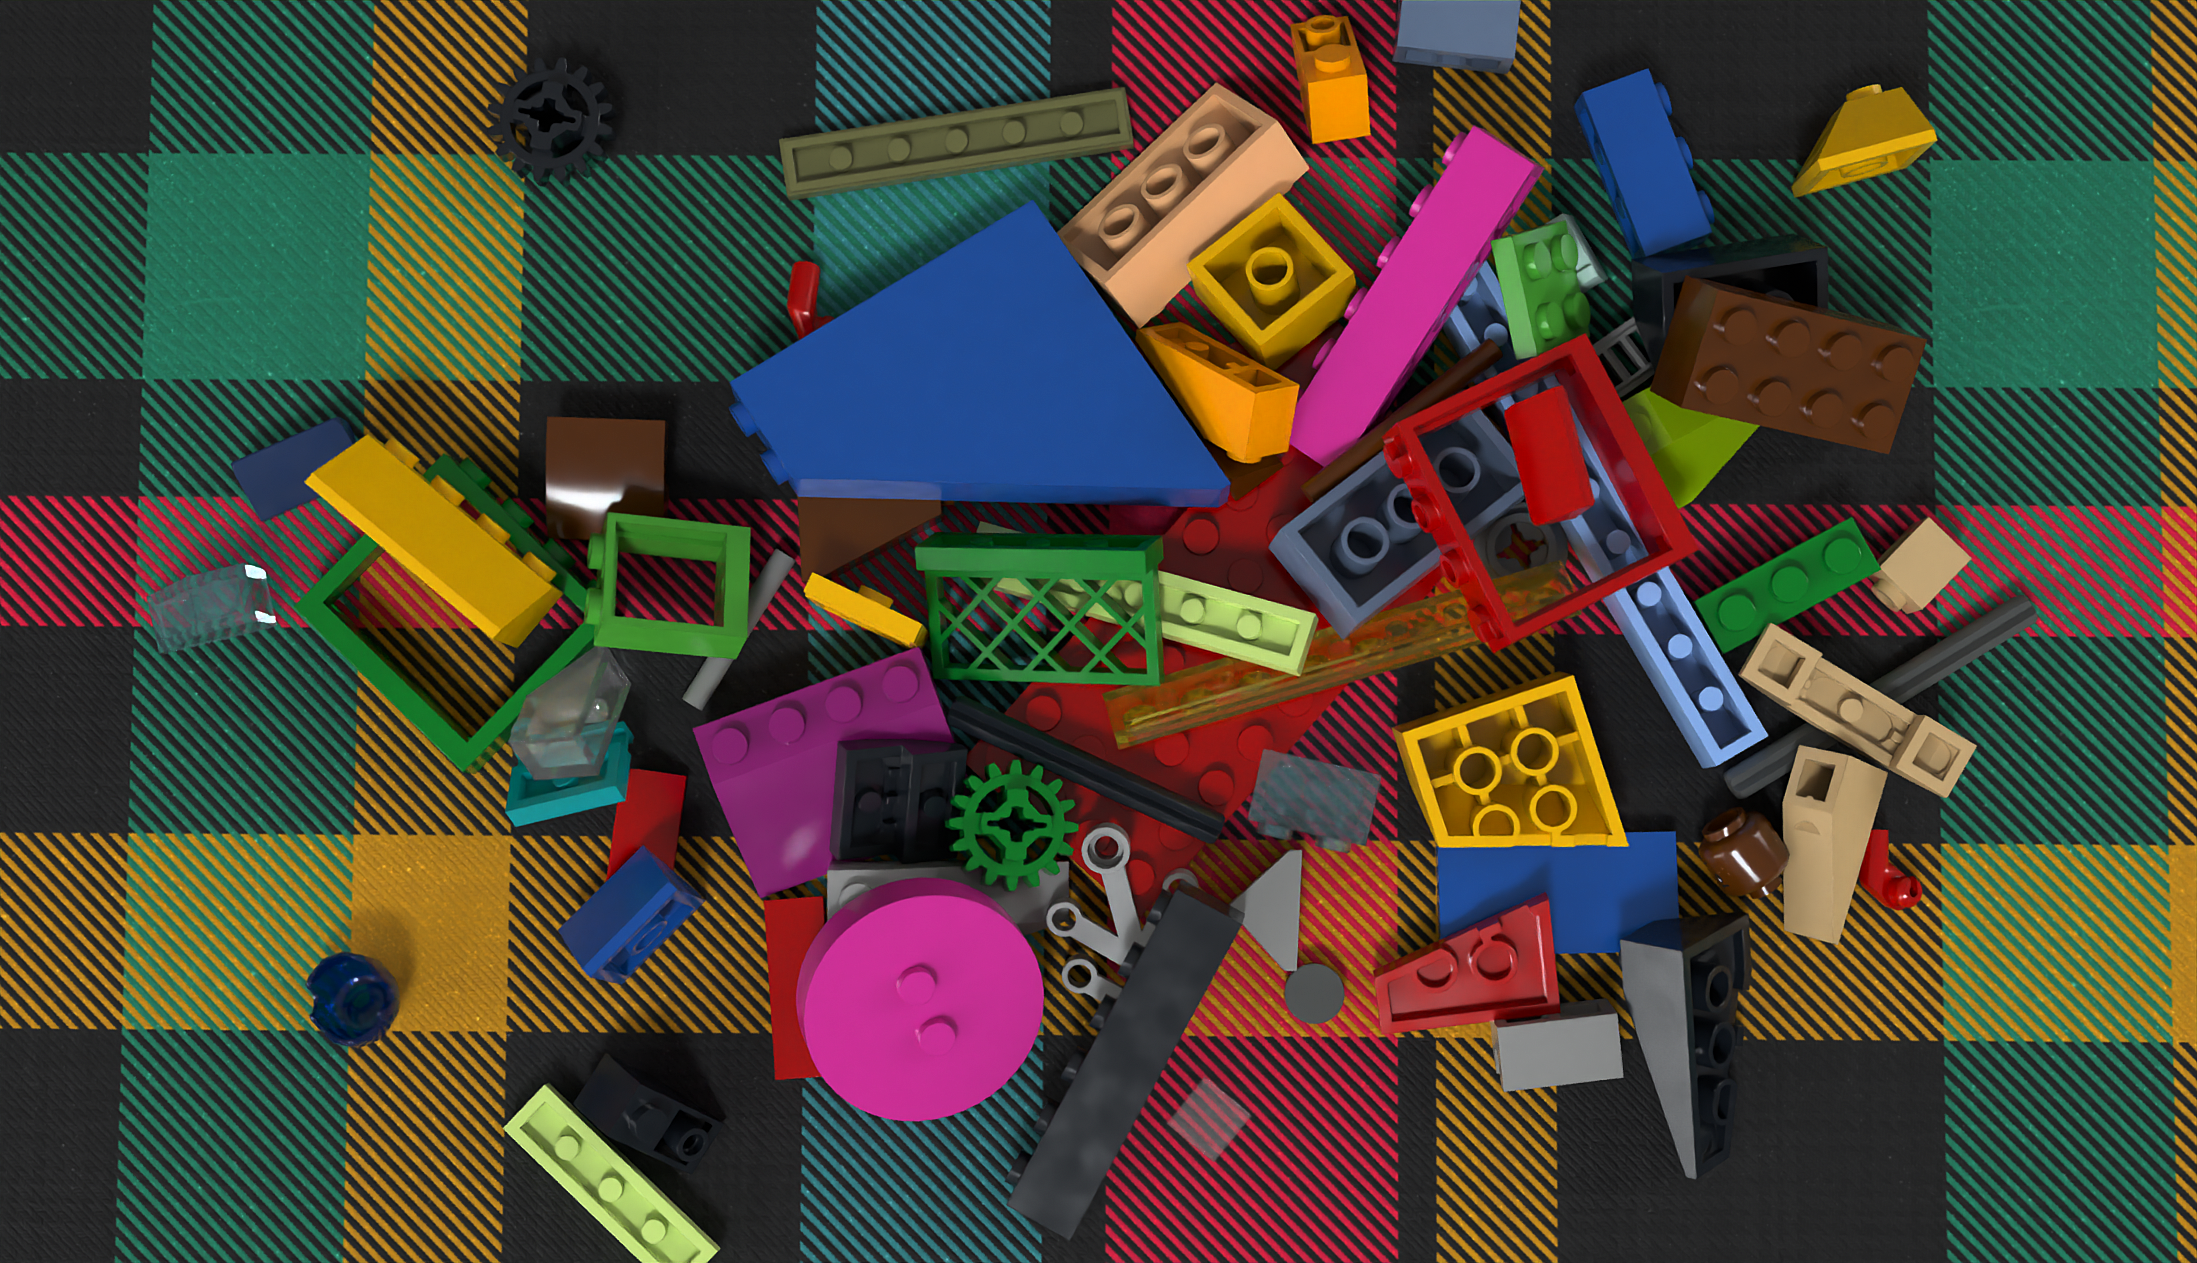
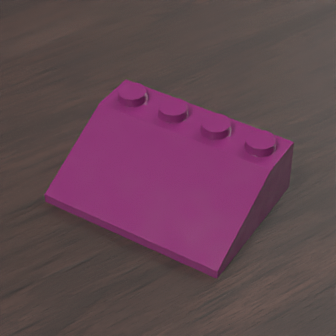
M919 646L693 728L713 788L760 898L827 875V869L831 861H865L876 857L837 860L829 850L838 741L913 739L957 744L952 728L947 722V715L926 656ZM967 770L965 773V779L969 776ZM964 783L963 796L968 797L971 793ZM979 805L975 813H982Z

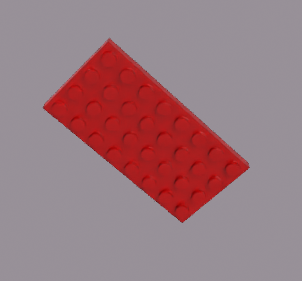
M1289 443L1288 452L1276 454L1284 467L1239 500L1235 501L1229 493L1228 502L1218 508L1188 507L1162 536L1164 559L1158 564V570L1315 613L1319 621L1301 676L1162 637L1165 681L1160 686L1032 682L1004 714L1223 814L1226 822L1443 578L1444 574L1439 565L1343 640L1268 548L1282 527L1312 505L1300 486L1324 468V466ZM1092 617L1084 624L1104 645L1122 628L1120 625ZM1127 632L1110 651L1128 668L1147 669L1146 649ZM1075 635L1058 653L1070 666L1085 667L1096 656ZM1100 660L1094 667L1107 666ZM980 740L967 754L966 763L984 781H986L984 766L992 763L997 765L1002 775H1005L1006 767L1011 760H1020L1023 775H1026L1033 766H1036L983 740ZM1043 768L1042 783L1046 785L1056 779H1060L1063 782L1060 790L1055 794L1059 802L1074 800L1075 803L1072 809L1064 813L1065 821L1079 825L1078 831L1064 834L1063 841L1074 849L1069 857L1104 888L1102 875L1092 871L1083 860L1082 844L1084 837L1093 826L1106 822L1122 827L1128 834L1131 850L1129 859L1125 864V869L1139 919L1157 900L1162 891L1165 876L1174 869H1184L1207 844ZM997 787L994 790L999 793L1000 787ZM1029 791L1028 801L1041 815H1048L1042 802ZM1103 836L1096 841V848L1103 855H1112L1118 850V843L1112 837Z

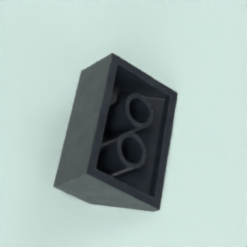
M1794 233L1631 259L1633 317L1654 372H1656L1686 275L1828 309V247Z

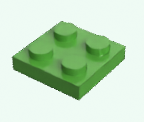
M1566 220L1541 225L1491 240L1516 360L1536 357L1584 333L1590 337L1588 328L1591 315L1587 298L1581 293L1576 274L1578 250L1573 237L1568 234Z

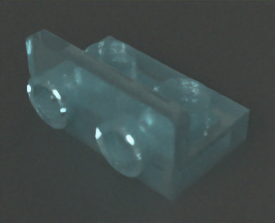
M1263 748L1247 819L1257 821L1256 832L1263 835L1291 840L1293 830L1317 835L1315 846L1350 853L1352 843L1366 846L1381 775Z

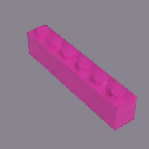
M1473 126L1468 135L1460 132L1451 142L1442 159V163L1448 167L1435 187L1428 184L1419 193L1409 211V215L1415 219L1402 239L1394 236L1386 245L1376 264L1377 267L1382 269L1370 290L1362 287L1353 297L1344 314L1349 323L1338 340L1330 338L1318 352L1312 364V368L1318 372L1306 391L1299 388L1289 443L1324 467L1383 421L1492 251L1491 240L1502 236L1545 169L1485 129Z

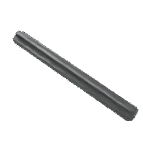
M2024 595L2013 597L1872 682L1869 686L1895 702L1902 704L2036 623L2038 619L2037 613L2031 602ZM1806 722L1725 771L1723 776L1730 791L1737 799L1747 798L1792 770L1799 745L1826 750L1839 741Z

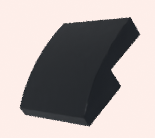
M913 739L838 741L830 852L837 860L894 854L902 864L957 858L958 852H950L948 846L959 839L960 833L959 830L945 827V821L960 817L961 810L952 805L950 800L952 796L964 794L968 749L962 744Z

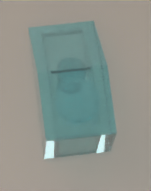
M246 563L188 576L147 596L159 654L171 653L277 627L265 571Z

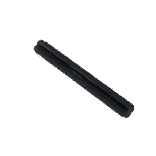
M963 695L957 696L948 712L947 722L950 726L1035 765H1040L1048 771L1208 844H1213L1217 841L1225 824L1224 815Z

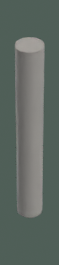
M778 549L774 550L749 590L747 638L795 563L794 559ZM707 657L682 699L702 711L734 659Z

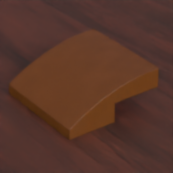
M547 416L546 515L548 538H553L554 540L589 541L591 532H601L607 512L668 519L670 485L666 483L669 424L665 420Z

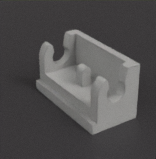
M1607 998L1560 1004L1561 1013L1489 1022L1496 1073H1500L1503 1091L1508 1092L1624 1078L1618 1014Z

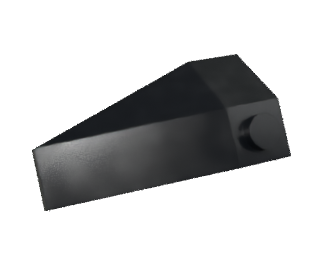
M1730 912L1656 920L1620 939L1619 967L1623 977L1624 998L1686 1177L1698 1179L1728 1159L1730 1155L1738 1086L1734 1080L1728 1078L1735 1046H1743L1745 1026L1735 1024L1739 990L1750 989L1752 965L1749 913Z

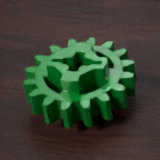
M1020 760L1009 761L1005 775L1001 774L1000 769L995 763L984 766L986 781L983 783L973 775L968 776L964 783L971 794L968 797L955 795L950 800L952 805L961 810L960 817L945 821V827L959 830L960 839L948 846L950 852L966 851L969 857L964 861L960 869L967 873L980 867L983 870L980 885L985 887L991 886L998 876L1002 877V885L1004 891L1007 892L1016 890L1020 876H1022L1028 888L1040 886L1038 871L1041 869L1050 876L1057 875L1060 869L1053 859L1055 855L1070 856L1074 851L1069 844L1063 841L1064 834L1076 832L1079 828L1078 824L1065 821L1064 813L1075 806L1074 800L1059 802L1055 794L1060 790L1063 782L1060 779H1056L1046 785L1042 783L1043 767L1040 765L1033 766L1026 775L1022 774ZM1000 787L997 804L989 812L975 813L981 800L990 791ZM1029 791L1042 802L1048 815H1041L1028 801ZM1011 810L1013 811L1014 820L1024 822V825L1036 826V828L1025 830L1023 833L1015 834L1012 841H1010L1009 831L1000 830V827L987 825V823L990 824L1009 817ZM975 836L984 837L996 850L995 861L982 851ZM1047 838L1048 840L1041 853L1029 863L1024 864L1027 848L1036 839Z

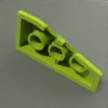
M1650 386L1622 403L1677 508L1680 509L1698 496L1760 425L1680 408L1651 392Z

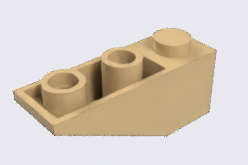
M1799 745L1783 799V844L1790 855L1788 864L1783 870L1784 931L1835 945L1839 944L1888 772L1850 755Z

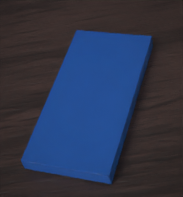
M1676 831L1625 832L1629 847H1607L1606 845H1575V847H1438L1435 842L1438 940L1546 892L1549 898L1555 954L1618 953L1621 949L1620 939L1653 921L1679 918Z

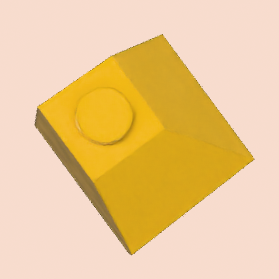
M1876 84L1852 91L1846 95L1847 102H1844L1831 116L1791 186L1794 198L1905 169L1937 141L1935 130L1902 87L1882 92L1881 85Z

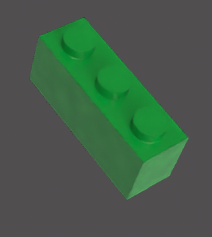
M1850 517L1690 602L1718 652L1720 655H1723L1762 634L1768 623L1777 626L1878 572L1881 568L1854 519Z

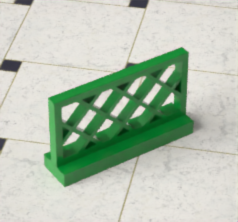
M935 532L915 546L916 570L925 571L933 679L1160 686L1165 681L1158 564L1164 559L1162 535ZM943 577H960L978 594L962 613L944 596ZM981 578L993 579L988 584H986ZM1003 578H1017L1034 595L1018 614L993 591ZM1037 579L1050 580L1043 586ZM1060 579H1074L1092 597L1075 616L1049 592ZM1094 580L1108 581L1100 587ZM1117 580L1142 581L1143 606L1133 617L1106 593ZM983 600L1008 623L992 642L967 619ZM1039 602L1046 606L1065 625L1049 643L1041 638L1023 620ZM1096 603L1102 606L1122 626L1106 645L1080 622ZM1143 615L1145 630L1137 623ZM946 617L952 622V624L948 628L946 623ZM957 628L982 651L973 663H950L948 638ZM1013 629L1039 653L1029 665H1015L997 648ZM1069 631L1096 655L1085 667L1070 666L1053 649ZM1127 632L1146 649L1147 669L1128 668L1110 651ZM988 657L994 664H982V663H983V662L986 660V658ZM1043 659H1045L1051 666H1042L1038 664ZM1101 660L1107 667L1094 666Z

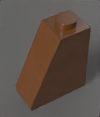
M797 496L802 582L806 585L812 572L832 580L945 520L944 505H955V501Z

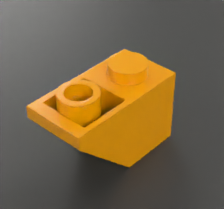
M1319 15L1310 18L1307 22L1290 24L1303 113L1312 144L1370 136L1367 73L1348 16Z

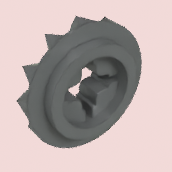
M1526 502L1517 504L1473 539V545L1495 588L1508 596H1529L1542 592L1560 577L1567 562L1568 541L1561 524L1556 522L1541 526L1534 525L1531 522ZM1512 525L1515 533L1519 534L1523 542L1533 541V543L1543 541L1544 545L1537 547L1536 551L1527 556L1529 565L1526 567L1529 574L1525 573L1524 566H1520L1516 558H1497L1498 554H1501L1504 549L1512 544L1511 535L1513 533L1510 527Z

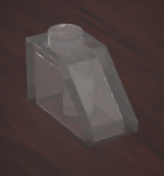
M595 646L526 696L518 719L512 727L509 744L535 780L599 775L631 686L630 681L608 647Z

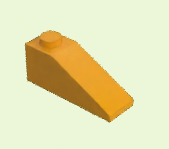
M1182 322L1137 329L1135 341L1206 440L1226 450L1229 458L1243 463H1256L1261 461L1264 456L1288 452L1299 384Z

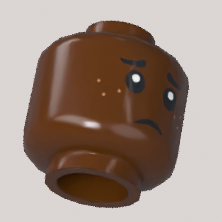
M1742 807L1731 808L1713 818L1703 828L1702 834L1704 838L1698 852L1702 861L1725 894L1730 896L1749 894L1752 899H1758L1770 894L1782 883L1780 874L1786 868L1790 855L1762 812H1745Z

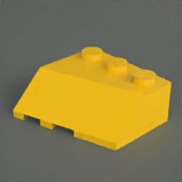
M1558 671L1392 727L1409 783L1438 847H1575V845L1629 847L1574 675Z

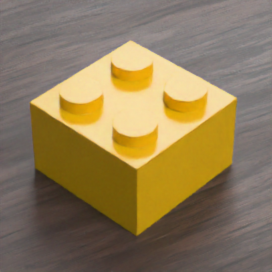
M1280 192L1271 197L1186 264L1195 293L1256 362L1273 371L1343 317L1349 303L1358 292L1355 274L1351 268Z

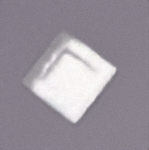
M1204 1076L1168 1120L1167 1124L1214 1162L1252 1115Z

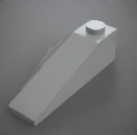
M935 860L902 864L900 861H831L827 869V922L847 903L878 886L903 879L921 877L941 878L966 884L988 895L1007 911L1022 934L1027 935L1048 928L1046 916L1051 903L1058 898L1069 897V860H1055L1060 872L1054 876H1050L1040 869L1038 871L1040 886L1035 888H1028L1022 876H1020L1016 890L1011 892L1004 891L1002 877L999 876L991 886L985 887L980 885L983 870L978 867L964 873L960 868L965 860ZM1024 860V864H1027L1032 860ZM1060 908L1053 914L1058 924L1069 921L1068 908Z

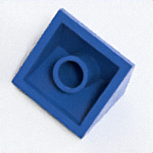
M642 845L558 931L581 969L589 977L622 985L706 900L648 848Z

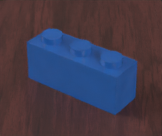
M1649 68L1582 92L1573 108L1632 259L1685 251L1701 245L1712 233L1710 225L1714 223V212L1708 196L1703 190L1696 191L1689 170L1693 169L1692 155L1685 139L1682 136L1676 138L1668 120V116L1672 114V107L1664 85L1661 82L1654 84Z

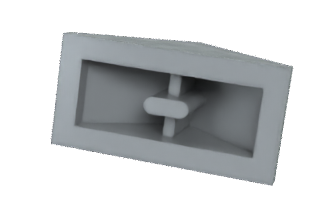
M1287 850L1228 903V905L1245 913L1242 926L1284 971H1297L1302 850Z

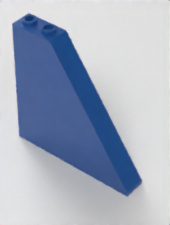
M1034 200L1029 201L730 382L736 403L729 406L733 418L747 438L754 433L758 435L767 451L760 454L767 470L778 485L788 481L798 497L1218 508L1228 502L1230 481Z

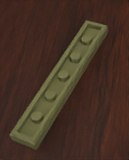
M1125 87L779 139L789 201L1134 148Z

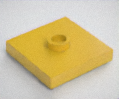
M812 572L803 591L806 593L805 596L816 606L909 650L918 646L923 649L930 635L923 624L890 609L894 601L893 599L866 586L861 585L858 593H855Z

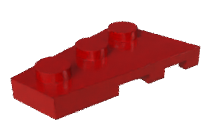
M1546 892L1373 970L1381 1035L1561 1013L1550 905Z

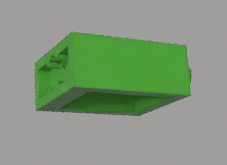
M607 512L601 532H591L587 554V567L597 569L596 588H588L584 611L585 624L594 625L593 646L737 659L748 634L751 527ZM618 552L716 562L714 626L615 616Z

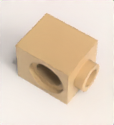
M1930 517L1913 523L1877 560L1881 570L1868 576L1875 583L1871 590L1889 609L1895 612L1902 609L1906 614L1922 610L1972 558Z

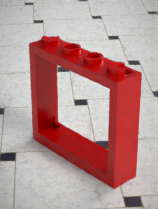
M1586 333L1397 422L1382 436L1385 443L1383 454L1389 469L1395 477L1404 479L1414 499L1411 501V508L1418 525L1425 533L1431 532L1442 553L1439 556V562L1445 578L1451 586L1460 588L1470 608L1467 612L1470 626L1481 642L1489 644L1493 654L1679 562L1699 550ZM1556 375L1560 385H1563L1564 389L1566 388L1569 402L1649 555L1513 622L1419 439Z

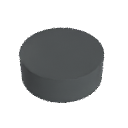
M1317 963L1304 964L1298 967L1297 971H1293L1287 978L1284 986V1000L1289 1011L1299 1020L1310 1024L1324 1023L1332 1019L1340 1011L1344 1002V986L1340 977L1331 968Z

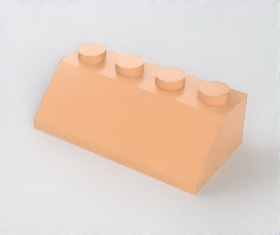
M1216 82L1060 229L1057 234L1101 298L1116 312L1141 329L1151 318L1157 316L1165 308L1166 304L1191 281L1186 264L1278 192L1282 196L1291 189L1293 183L1309 169V166L1278 120Z

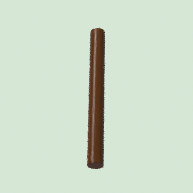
M1490 338L1481 343L1302 484L1300 488L1305 496L1314 504L1383 451L1385 443L1382 436L1397 422L1456 395L1503 358L1500 348Z

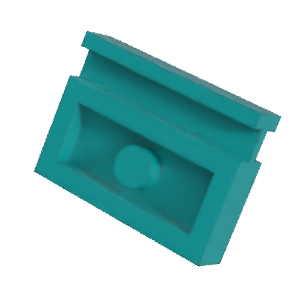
M624 721L516 747L515 755L518 758V766L512 767L505 813L515 827L626 801L631 762L628 744L633 743L634 739Z

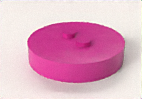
M921 877L890 882L873 888L847 903L830 918L814 938L802 963L796 992L799 1026L812 1060L826 1083L844 1100L860 1110L875 1116L899 1121H925L951 1116L979 1104L994 1094L1016 1073L1025 1061L1037 1037L1044 1007V988L1038 961L1013 918L1001 905L983 892L966 884L941 878Z

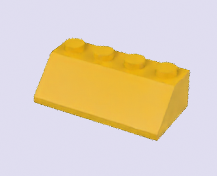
M367 434L315 470L304 483L496 641L518 648L563 595V592L551 583V580L557 573L531 551H528L521 558L507 547L505 543L511 535L485 513H482L477 520L459 507L466 497L439 475H436L431 482L425 479L413 469L420 459L393 437L384 445Z

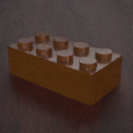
M1686 275L1650 391L1680 408L1889 454L1927 339L1892 324Z

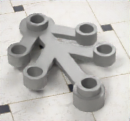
M1106 822L1093 826L1086 833L1082 844V857L1085 864L1092 871L1102 875L1117 934L1084 916L1080 904L1069 897L1058 898L1051 903L1047 912L1046 923L1053 934L1060 937L1070 936L1121 965L1134 941L1145 947L1155 926L1146 922L1142 929L1125 869V864L1129 859L1131 850L1130 838L1122 827ZM1103 836L1112 837L1118 843V850L1112 855H1103L1097 850L1096 841ZM1178 868L1170 871L1165 876L1162 889L1170 892L1169 885L1172 881L1184 879L1198 888V880L1191 871ZM1060 908H1068L1074 912L1076 921L1070 926H1061L1054 919L1053 914ZM1072 955L1063 966L1062 981L1071 992L1078 994L1087 993L1101 1002L1105 994L1116 999L1123 987L1099 974L1096 961L1089 955ZM1075 965H1084L1090 970L1091 978L1086 982H1076L1070 977L1069 970Z

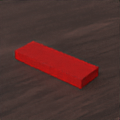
M825 896L764 900L775 1080L822 1077L812 1060L799 1026L796 992L798 977L806 953L814 938L827 923Z

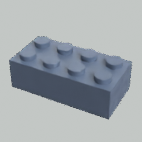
M1482 410L1419 439L1471 540L1525 498L1513 448ZM1383 451L1282 527L1268 546L1343 640L1440 565L1439 556L1442 553L1431 532L1425 533L1418 525L1411 508V501L1414 499L1404 479H1398L1389 469Z

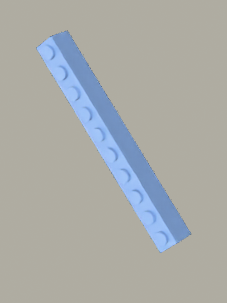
M1485 261L1442 328L1460 359L1464 358L1488 338L1493 340L1500 348L1503 358L1473 380L1475 385L1534 358L1516 360L1500 283L1487 261ZM1555 375L1488 406L1510 444L1511 441L1504 411L1515 403L1550 388L1561 386ZM1570 404L1595 503L1575 519L1559 523L1565 531L1569 544L1594 583L1648 556L1649 553ZM1669 567L1603 599L1702 768L1718 766L1768 737L1767 732Z

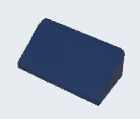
M335 417L232 462L231 467L261 522H266L321 498L318 493L304 482L315 470L357 441L349 422L340 417Z

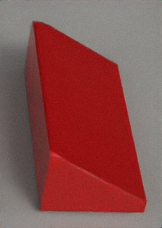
M1563 385L1556 386L1508 407L1504 411V417L1531 522L1536 526L1575 519L1591 508L1595 503L1566 388L1564 389Z
M630 768L626 801L617 803L606 881L642 845L674 871L688 776Z

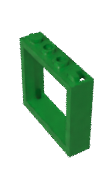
M443 453L422 476L429 482L436 475L442 477L463 494L481 514L485 513L511 535L508 540L525 555L528 551H531L557 573L551 581L584 612L588 588H596L597 580L593 578L585 585L570 570L577 561L553 538H550L543 544L528 530L535 522L533 518L510 497L501 504L486 489L493 480L468 457L459 463ZM365 533L293 608L462 772L476 774L599 647L593 646L594 625L583 622L480 730L471 737L334 604L386 551Z

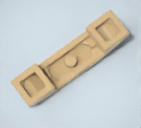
M1772 623L1766 625L1738 676L1787 710L1865 757L1943 798L1949 796L1977 746L1930 717L1915 714L1823 659L1821 657L1823 653Z

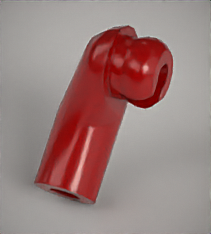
M799 261L792 265L787 298V310L799 340L835 319L832 316L821 317L817 314L816 302L821 269L817 264L808 261Z
M1871 830L1858 875L1862 887L1887 908L1899 911L1905 907H1914L1922 897V886L1919 880L1914 876L1907 877L1889 862V830Z

